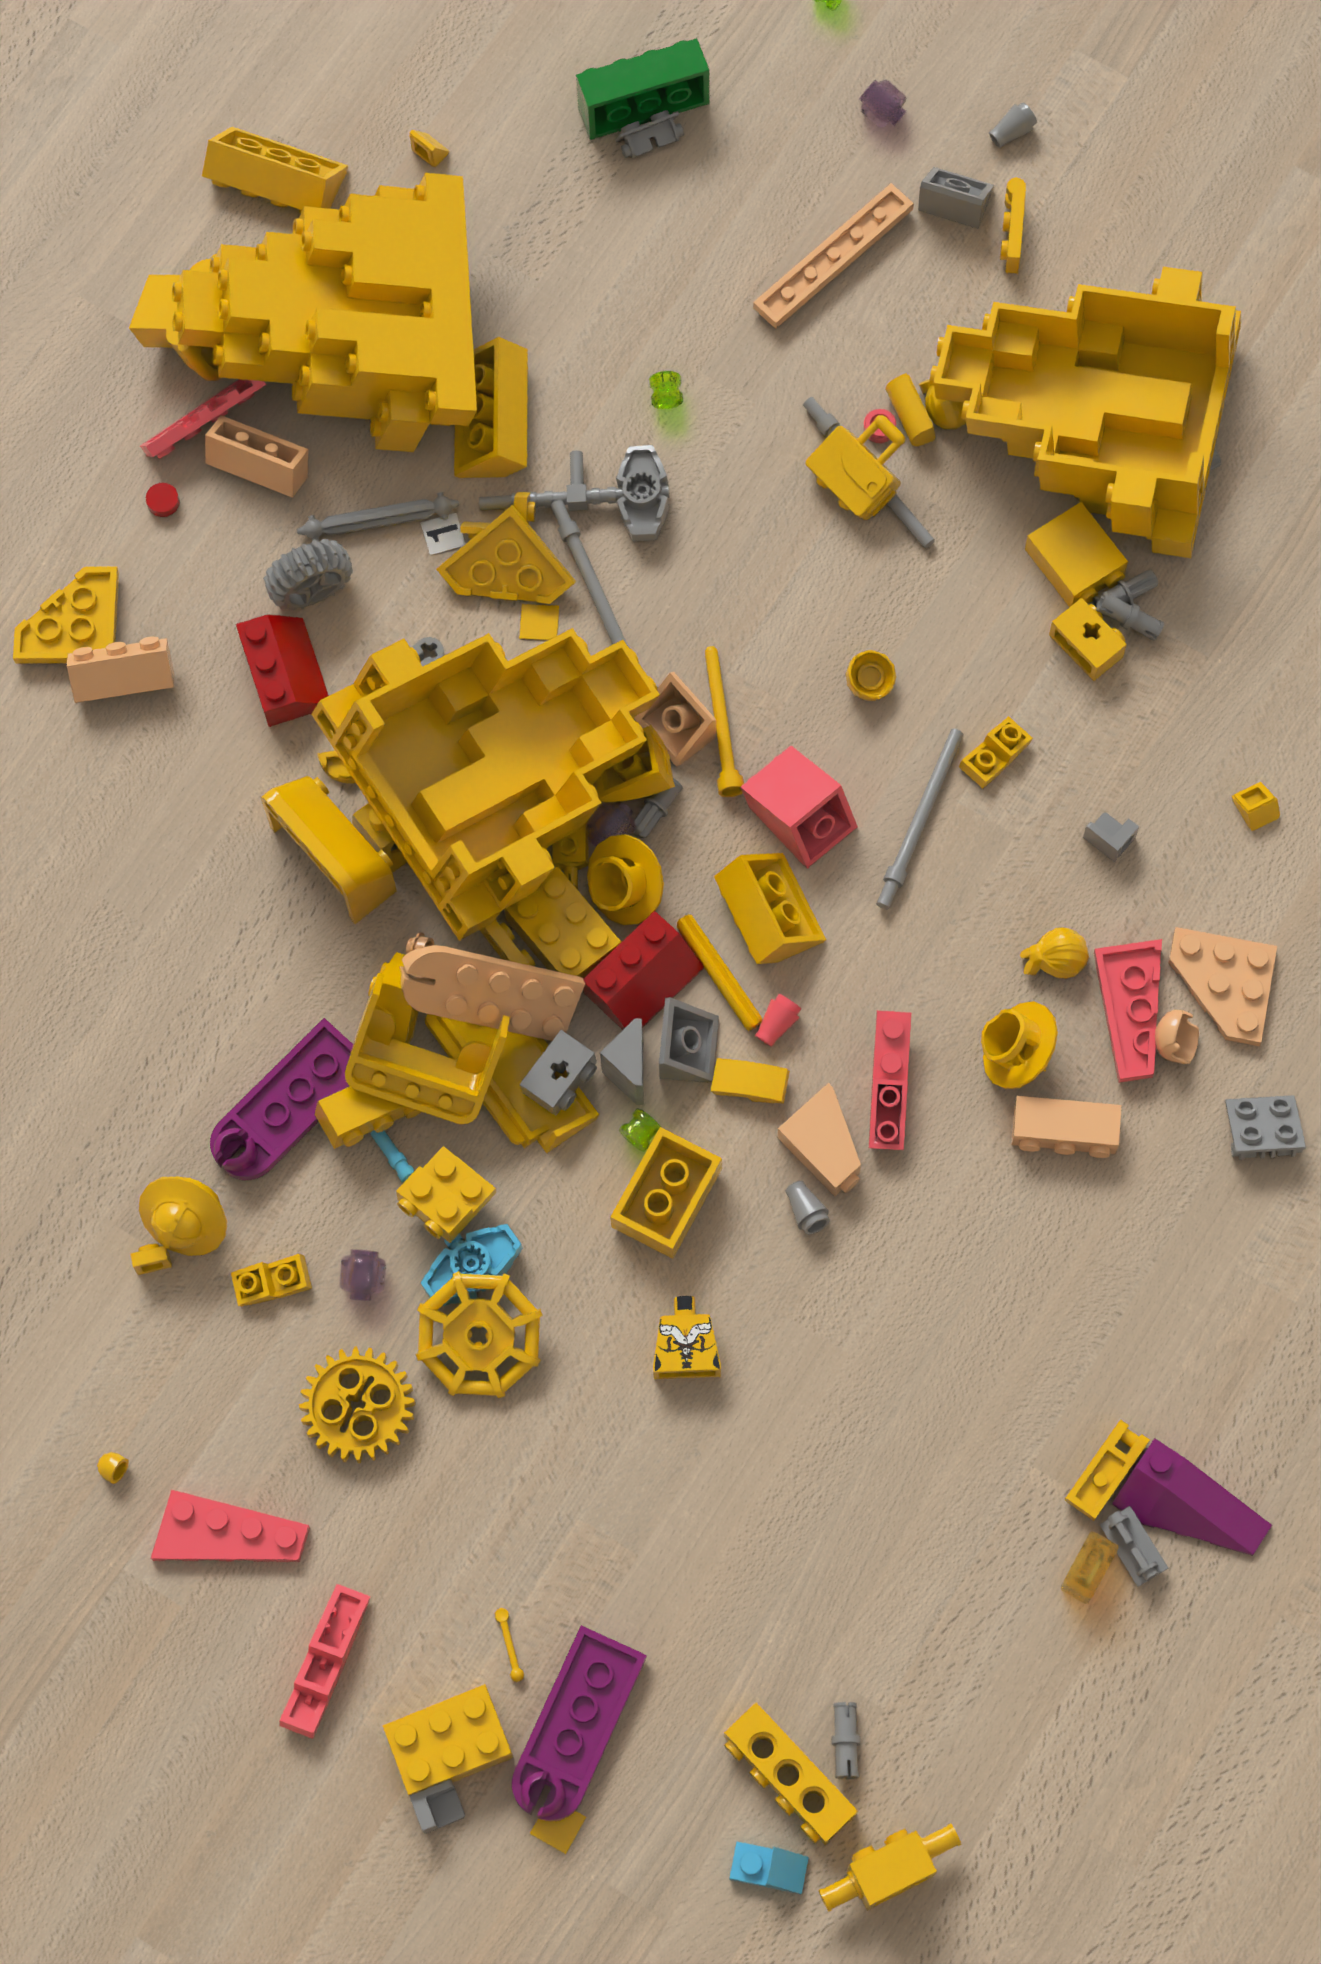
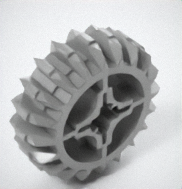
M323 539L320 542L313 540L309 544L303 543L296 549L292 548V551L287 554H282L281 558L274 561L272 567L266 570V576L263 579L267 593L274 604L279 606L280 609L293 611L299 607L304 609L306 606L314 605L329 596H334L335 592L343 589L344 583L351 579L350 575L353 573V569L346 549L344 550L343 546L338 544L336 540L329 541L328 539Z

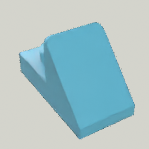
M736 1841L729 1880L802 1895L809 1857L777 1847L771 1849Z

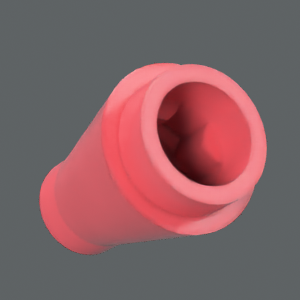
M778 994L775 1000H770L760 1028L755 1036L772 1047L799 1019L797 1015L801 1008L787 997Z

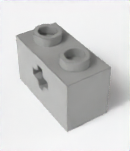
M560 1030L520 1083L523 1094L555 1116H557L561 1109L566 1111L575 1100L577 1095L575 1090L581 1082L587 1083L596 1072L597 1066L595 1064L597 1060L595 1053ZM566 1070L568 1077L565 1079L560 1076L556 1080L555 1073H563Z

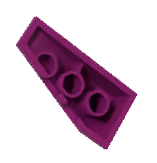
M1154 1438L1112 1503L1113 1506L1121 1511L1131 1506L1142 1525L1161 1528L1184 1537H1193L1210 1542L1212 1545L1251 1556L1254 1555L1272 1527V1524L1198 1467L1156 1438Z

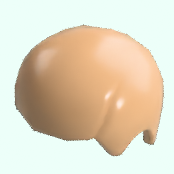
M1174 1009L1167 1012L1155 1029V1044L1157 1051L1164 1059L1180 1064L1191 1063L1196 1053L1199 1038V1028L1188 1021V1018H1193V1014L1184 1010Z

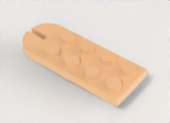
M440 945L428 946L409 952L402 959L404 967H399L404 997L408 1004L417 1011L495 1029L499 1028L503 1015L510 1017L509 1032L553 1041L560 1030L567 1033L585 986L582 977Z

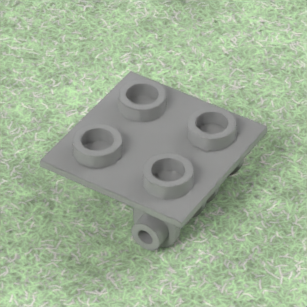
M1294 1095L1225 1099L1233 1143H1231L1232 1157L1238 1156L1239 1160H1243L1244 1158L1256 1157L1257 1152H1259L1260 1158H1265V1152H1269L1270 1158H1275V1154L1277 1156L1291 1155V1157H1294L1296 1153H1302L1306 1149Z

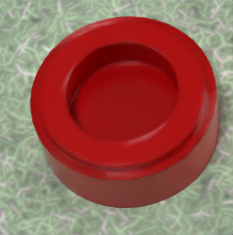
M154 484L146 493L148 509L155 516L168 517L177 511L180 499L177 490L171 484Z

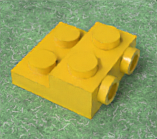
M443 1146L423 1168L419 1166L396 1190L397 1200L399 1201L397 1205L409 1217L413 1218L416 1215L425 1222L424 1227L432 1236L440 1239L442 1236L451 1243L496 1194V1188Z

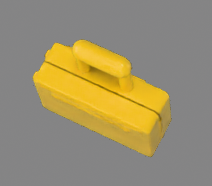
M884 415L877 416L858 438L848 429L838 426L807 458L805 464L817 476L816 483L823 488H829L839 498L838 504L841 508L847 511L851 510L859 518L868 520L880 512L896 495V490L901 485L900 480L884 463L905 443V436ZM879 428L892 441V444L877 458L864 443Z

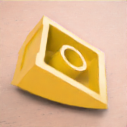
M652 725L642 728L647 741L639 751L606 769L593 784L601 802L633 800L676 787L673 781L669 753L663 740Z

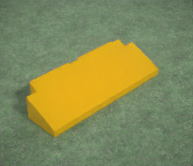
M427 1014L424 1020L426 1026L449 1058L455 1060L458 1059L462 1047L468 1042L482 1041L492 1045L498 1030ZM508 1031L483 1104L513 1144L522 1145L525 1149L537 1140L547 1154L598 1118L599 1113L579 1086L575 1090L577 1095L571 1106L566 1111L561 1109L557 1116L523 1094L520 1083L549 1045L544 1039ZM566 1070L563 1073L556 1072V1080L560 1076L566 1079L568 1077Z

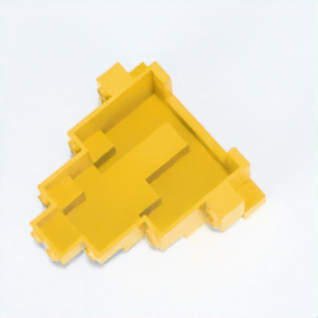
M425 172L420 184H416L414 189L379 185L374 196L350 193L345 206H340L339 210L304 206L299 219H294L292 234L266 232L262 243L257 244L256 247L221 244L217 255L211 257L210 272L182 270L178 282H173L172 302H177V311L173 315V331L178 332V344L213 347V364L218 365V377L293 384L292 400L297 401V414L370 419V435L375 437V447L378 450L414 452L429 424L469 426L477 412L463 176Z
M1164 266L1160 279H1154L1152 294L1078 284L1076 295L1069 297L1067 312L993 302L991 313H986L984 316L982 330L947 325L945 337H939L937 356L940 358L938 366H932L930 385L934 386L936 399L963 403L961 419L966 421L968 434L1000 438L1003 442H1007L1008 455L1032 458L1036 462L1034 476L1039 477L1040 490L1075 495V498H1079L1080 502L1084 504L1090 513L1106 515V518L1111 519L1112 532L1144 536L1146 539L1151 540L1152 553L1191 558L1241 329V311L1236 310V306L1202 302V272Z
M573 628L509 661L505 658L502 646L495 642L488 633L425 666L421 665L417 651L410 647L403 638L371 654L354 683L320 700L311 715L460 941L491 924L502 910L535 893L555 868L552 864V858L546 849L548 846L580 830L599 807L601 801L593 784L606 769L636 754L647 741L641 725L634 721L633 717L650 709L660 694L657 691L654 680L647 676L639 664L636 653L627 646L624 640L591 656L586 642L581 637H578Z

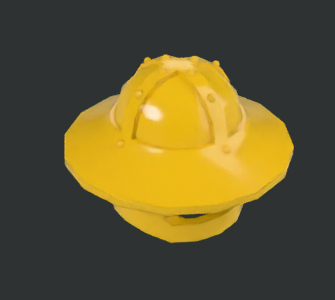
M627 834L610 836L597 845L589 859L587 871L592 901L605 916L614 922L622 925L642 923L652 912L656 911L662 900L664 888L663 875L654 852L643 841Z
M1034 1001L1019 1003L1011 1009L1001 1010L992 1020L986 1022L981 1035L985 1073L993 1084L1004 1089L1021 1088L1035 1080L1041 1072L1046 1071L1055 1051L1058 1035L1056 1019L1048 1007Z
M179 1176L161 1177L149 1183L140 1196L139 1214L143 1225L151 1236L162 1244L165 1249L168 1248L171 1251L186 1256L206 1255L216 1250L226 1237L227 1219L218 1195L200 1181Z

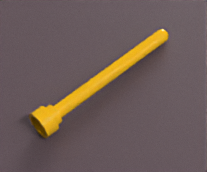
M709 646L705 649V659L713 714L716 719V734L722 772L719 773V778L717 779L718 794L722 797H735L743 793L741 786L744 784V779L739 774V771L735 769L718 650L714 646Z

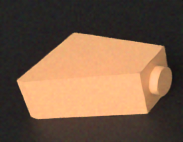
M828 1083L778 1128L777 1138L835 1197L841 1190L845 1193L849 1192L859 1182L860 1178L858 1175L860 1174L861 1163L834 1088Z

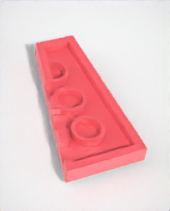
M238 379L140 445L147 457L157 455L160 459L175 449L174 443L182 438L185 441L191 439L202 431L201 426L210 420L212 423L217 421L221 415L225 416L229 408L237 403L240 405L255 395L254 392L267 384L265 381Z
M1162 939L1094 949L1093 954L1118 1083L1153 1078L1155 1029L1158 1014Z
M171 1490L151 1560L300 1562L310 1527L307 1524Z

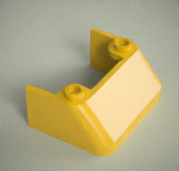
M305 776L271 788L261 796L270 828L275 833L283 827L344 896L350 919L354 924L358 923L397 892L393 873L390 869L394 866L391 859L383 850L377 852L327 796L330 792L318 777L313 780L311 777Z
M377 973L345 1070L346 1082L357 1091L456 1124L471 1123L479 1114L506 1041L510 1017L503 1015L492 1045L482 1041L468 1042L462 1047L458 1059L455 1060L392 1038L396 1025L394 1016L388 1010L376 1006L384 974Z

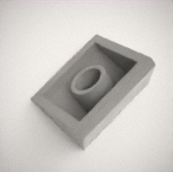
M933 167L921 182L918 211L979 229L994 185Z
M671 997L665 998L659 1058L660 1079L712 1082L719 1021L718 1015Z
M636 1018L600 1052L602 1073L636 1105H644L642 1018Z

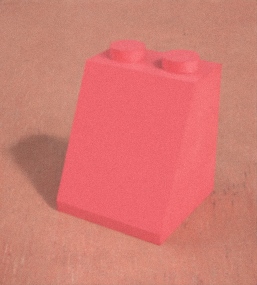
M793 746L788 747L780 755L776 756L768 765L741 786L749 808L806 868H809L858 827L842 786Z

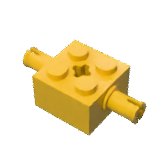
M950 1823L946 1827L923 1838L918 1835L917 1831L908 1834L904 1828L885 1838L884 1843L886 1846L875 1851L873 1846L870 1845L853 1854L851 1858L852 1863L849 1864L847 1869L848 1876L818 1890L828 1912L856 1897L862 1899L868 1911L933 1878L937 1871L932 1859L961 1845L953 1825Z

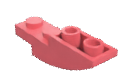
M877 1010L869 1148L904 1150L912 1014L910 1012Z

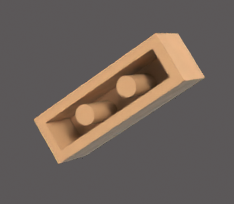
M221 415L205 435V464L293 498L308 478V449Z
M146 637L141 639L139 643L133 644L114 642L107 645L106 648L95 650L90 647H83L74 650L67 657V670L75 703L174 687V670L167 638Z
M1017 1096L1014 1104L1011 1145L1019 1146V1149L1029 1152L1039 1151L1040 1148L1054 1149L1055 1153L1062 1155H1071L1075 1151L1089 1152V1155L1092 1157L1107 1158L1110 1154L1115 1155L1119 1146L1121 1105Z

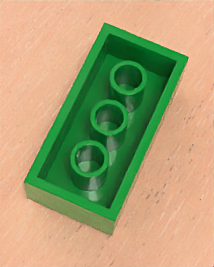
M697 38L689 41H678L674 45L663 49L648 50L642 55L629 59H619L610 65L600 68H589L580 74H576L578 110L590 140L622 131V127L639 121L640 125L652 122L651 116L668 110L670 115L675 112L682 113L710 104V70Z

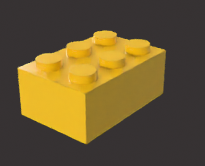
M558 866L552 870L535 893L504 909L506 921L547 970L574 975L584 979L621 943L620 939Z
M660 1127L610 1217L611 1227L673 1259L722 1170V1158Z
M485 1684L382 1725L409 1796L450 1779L452 1782H456L514 1758Z

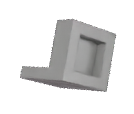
M1103 813L1094 824L1090 822L1086 826L1083 838L1115 862L1136 839L1139 826L1129 818L1122 825L1108 813Z
M451 1779L409 1796L424 1834L465 1817Z

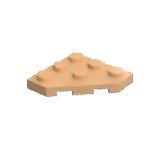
M1175 927L1169 965L1176 974L1179 973L1189 987V992L1204 1012L1207 1011L1225 1040L1260 1046L1277 946Z

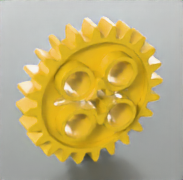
M356 1346L353 1348L352 1356L347 1357L343 1349H339V1360L335 1361L331 1356L327 1355L326 1361L328 1366L326 1368L318 1364L314 1366L319 1374L318 1377H306L307 1382L312 1388L302 1389L300 1392L303 1397L309 1399L308 1402L299 1404L301 1411L309 1412L308 1415L301 1418V1422L303 1425H313L307 1431L309 1438L320 1435L316 1442L318 1449L329 1444L327 1452L329 1457L332 1458L339 1450L341 1451L343 1462L348 1460L350 1453L354 1454L357 1463H361L363 1453H368L372 1461L376 1460L375 1450L379 1448L386 1455L389 1454L386 1445L389 1441L398 1446L401 1444L396 1435L397 1432L408 1434L409 1430L403 1423V1420H414L413 1413L407 1411L406 1408L414 1406L415 1400L405 1396L413 1391V1387L411 1384L401 1385L408 1376L405 1371L395 1374L399 1366L396 1360L385 1365L387 1360L386 1353L382 1352L377 1359H374L372 1348H368L365 1355L360 1356ZM346 1375H358L360 1377L359 1383L350 1389L342 1387L341 1382ZM370 1377H373V1383L367 1388L366 1392L362 1396L367 1380ZM387 1390L391 1393L387 1403L378 1405L372 1402L373 1395L377 1391ZM362 1396L365 1407L363 1409L357 1407L352 1414L353 1409L350 1402H358ZM331 1405L342 1407L341 1415L335 1420H329L324 1417L325 1410ZM352 1414L353 1416L350 1419L347 1431L341 1432V1427L344 1426ZM362 1421H370L374 1424L372 1432L366 1436H359L355 1433L356 1426Z

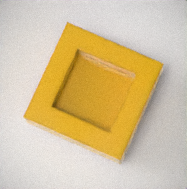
M159 1244L144 1245L138 1249L139 1252L130 1254L133 1268L138 1275L172 1267L168 1250L164 1246L159 1247Z

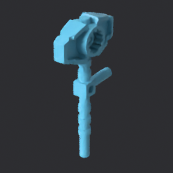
M375 1130L372 1131L370 1135L387 1157L389 1165L393 1170L397 1171V1176L401 1182L404 1183L415 1171L414 1168L406 1162L407 1159L404 1154L399 1152L385 1131L376 1133ZM508 1224L466 1233V1240L464 1241L459 1233L451 1243L444 1240L449 1249L444 1248L431 1265L429 1272L421 1281L422 1288L429 1297H432L453 1277V1273L458 1271L461 1274L503 1276L504 1273L506 1274L509 1271L514 1260L522 1251V1244ZM468 1288L470 1299L478 1298V1291L485 1292L488 1289ZM456 1293L443 1306L461 1303L458 1294Z

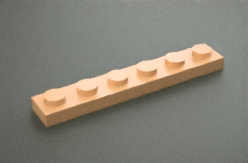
M892 183L889 184L753 302V309L775 329L778 328L913 210L914 203Z

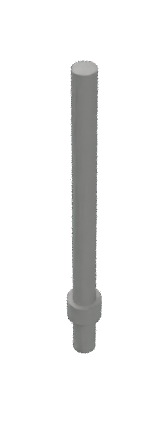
M813 397L808 398L803 403L804 408L816 420V427L825 437L829 436L840 425L831 413L827 414ZM895 495L887 505L925 549L934 543L935 539L900 498Z
M557 500L551 504V508L558 521V532L562 541L567 542L612 644L624 640L626 643L579 538L581 532L576 521L571 520L563 500Z
M951 729L894 864L889 866L883 878L885 885L876 903L882 909L888 910L897 889L901 888L907 877L905 870L964 735L960 730Z

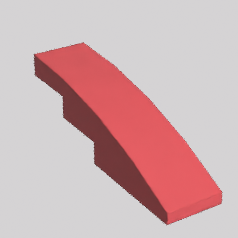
M336 1584L309 1643L307 1656L296 1677L294 1690L279 1720V1726L309 1738H314L370 1601V1596Z

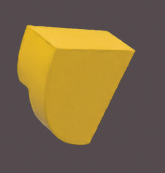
M336 751L317 753L320 765L328 776L338 782L356 783Z

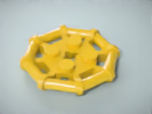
M455 1272L453 1277L424 1304L420 1303L417 1311L420 1312L416 1358L418 1361L421 1360L449 1390L448 1394L455 1396V1394L492 1395L497 1396L498 1399L502 1398L510 1387L532 1367H538L541 1361L538 1357L540 1317L543 1316L541 1309H536L509 1279L510 1276L505 1273L503 1276ZM468 1288L493 1289L494 1292L491 1300L484 1298L470 1299ZM456 1293L458 1294L462 1303L450 1314L446 1315L438 1310ZM503 1294L522 1314L512 1318L498 1302ZM433 1321L443 1324L442 1344L432 1346ZM526 1324L525 1350L514 1347L515 1327ZM474 1326L478 1329L484 1327L488 1331L485 1335L488 1341L484 1344L481 1341L473 1343L470 1340L473 1335L470 1329ZM445 1352L459 1367L455 1375L437 1357L438 1355ZM511 1355L519 1360L502 1377L499 1376L496 1368ZM472 1370L488 1372L489 1381L463 1379L466 1371Z

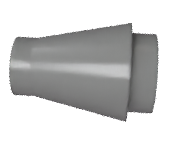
M1022 102L1018 106H1012L996 127L989 132V136L996 146L1001 148L1006 143L1033 131V126L1038 122L1032 110Z
M797 1181L787 1187L785 1192L789 1197L798 1228L804 1230L807 1235L824 1229L830 1222L828 1217L829 1210L806 1187L803 1181Z

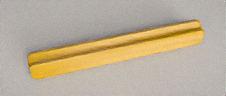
M691 914L680 918L677 921V929L739 1020L748 1031L757 1028L762 1023L761 1015Z

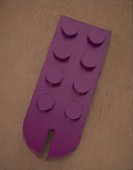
M325 1018L214 1127L210 1138L211 1153L219 1167L223 1166L225 1172L231 1177L248 1181L258 1179L267 1174L319 1122L315 1116L318 1101L349 1087L345 1079V1070L353 1043ZM242 1146L246 1148L237 1158L230 1159Z
M582 1625L580 1626L512 1776L513 1795L518 1805L526 1813L532 1815L545 1785L551 1787L543 1807L538 1811V1819L550 1822L560 1821L569 1817L578 1809L646 1661V1654Z

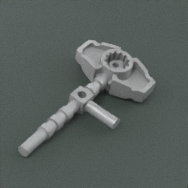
M653 445L632 446L628 448L617 474L618 488H592L587 490L583 480V452L575 450L570 452L571 485H567V492H528L530 493V502H535L536 508L539 506L550 508L551 504L557 500H563L564 505H568L569 511L588 510V503L593 505L601 504L602 502H608L609 504L617 503L621 518L633 542L657 540L669 511L668 498H670L667 475ZM516 493L505 496L479 497L480 510L508 509L511 505L514 506V496Z

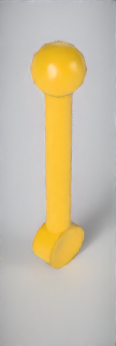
M499 1608L495 1612V1619L501 1625L512 1667L510 1677L514 1682H520L524 1678V1671L519 1668L507 1623L509 1613L506 1609Z

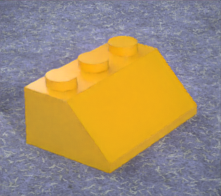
M784 853L740 855L714 876L720 888V894L725 899L734 917V922L740 929L748 945L749 953L754 958L756 964L778 963L826 941Z

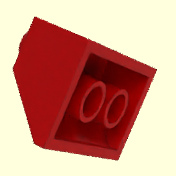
M267 614L236 624L268 727L312 714L318 702L329 695L303 618Z
M654 911L583 979L585 982L583 993L622 1030L636 1018H642L643 1028L664 1008L665 998H674L704 969V966L682 936Z

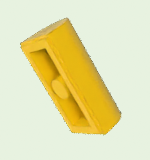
M905 373L891 380L886 385L885 390L913 446H921L934 441L936 438L934 426L910 375Z

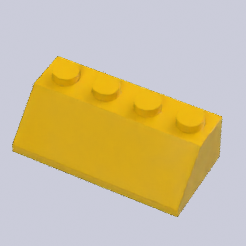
M230 127L209 139L202 177L211 179L212 183L216 186H232L240 189L243 195L249 197L261 196L270 199V203L275 206H291L300 209L299 212L301 213L304 206L331 208L347 173L348 165L235 127Z
M497 337L473 349L477 412L469 426L455 425L454 476L458 478L507 477L527 467L528 349Z

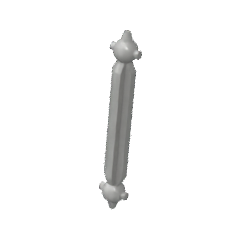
M444 492L437 493L438 497L434 502L426 499L332 515L326 517L321 522L315 519L314 515H310L305 525L297 529V533L312 538V541H319L318 537L322 533L328 535L349 533L427 519L435 513L441 515L442 519H447L451 510L459 506V501L449 499L444 496Z

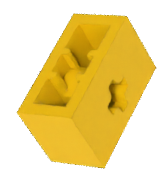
M1080 598L1052 621L1049 635L1095 681L1124 657L1127 644L1122 633L1115 627L1110 628L1103 620L1101 612L1096 611V606L1093 604L1088 605Z

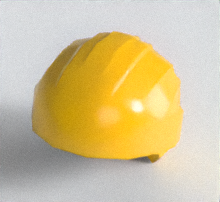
M930 379L919 383L922 393H927L925 408L934 424L943 429L954 430L966 424V421L961 419L963 403L936 399L934 386L930 385Z
M1061 927L1050 930L1038 940L1037 944L1021 951L1020 957L1030 959L1024 967V974L1036 975L1042 969L1047 974L1056 978L1067 979L1075 977L1085 968L1089 959L1086 941L1079 933L1070 928Z

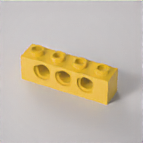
M757 1702L724 1732V1737L728 1740L724 1744L725 1748L737 1761L744 1758L753 1767L749 1772L750 1775L761 1787L765 1788L769 1785L779 1795L774 1800L786 1814L790 1816L793 1812L796 1813L804 1822L800 1828L814 1843L820 1839L826 1845L857 1815L858 1810ZM758 1740H767L773 1746V1753L767 1758H758L752 1751L753 1744ZM783 1767L794 1768L799 1776L798 1781L791 1786L783 1785L777 1777L779 1770ZM809 1794H817L823 1799L824 1807L818 1813H810L804 1808L803 1799Z

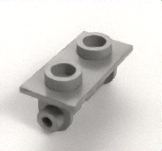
M668 110L651 116L652 122L640 126L639 121L622 127V133L615 140L616 142L624 140L625 144L621 146L624 157L630 156L633 159L652 151L653 147L649 140L654 137L658 148L679 141V137L684 135L681 124L675 125L674 123L679 113L675 112L669 115Z
M1131 1506L1121 1512L1113 1513L1107 1518L1108 1520L1100 1524L1137 1587L1168 1569V1566Z

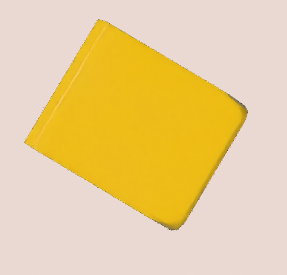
M413 129L409 132L412 151L432 167H436L449 154V150L429 134Z
M1262 782L1231 796L1232 801L1252 831L1280 817L1278 799Z

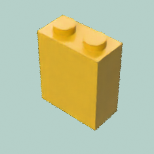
M1079 502L1027 535L1026 552L1069 607L1080 598L1089 604L1093 601V597L1098 595L1099 591L1107 586L1112 588L1118 584V581L1125 578L1128 564L1127 559L1082 502Z

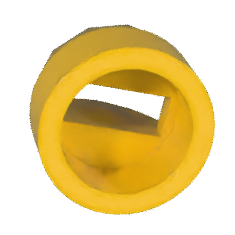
M106 1453L99 1458L97 1464L98 1472L105 1480L115 1484L126 1473L129 1460L117 1453Z

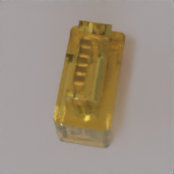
M1091 1531L1060 1587L1061 1590L1088 1604L1118 1551V1545Z

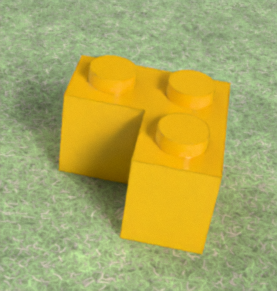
M396 952L390 962H384L381 967L380 973L384 974L376 1006L388 1010L394 1016L396 1025L392 1038L409 1044L414 1036L419 1011L412 1008L404 997L399 967H404L402 959L405 954ZM375 976L371 981L368 996H370L371 990L373 988L376 979Z

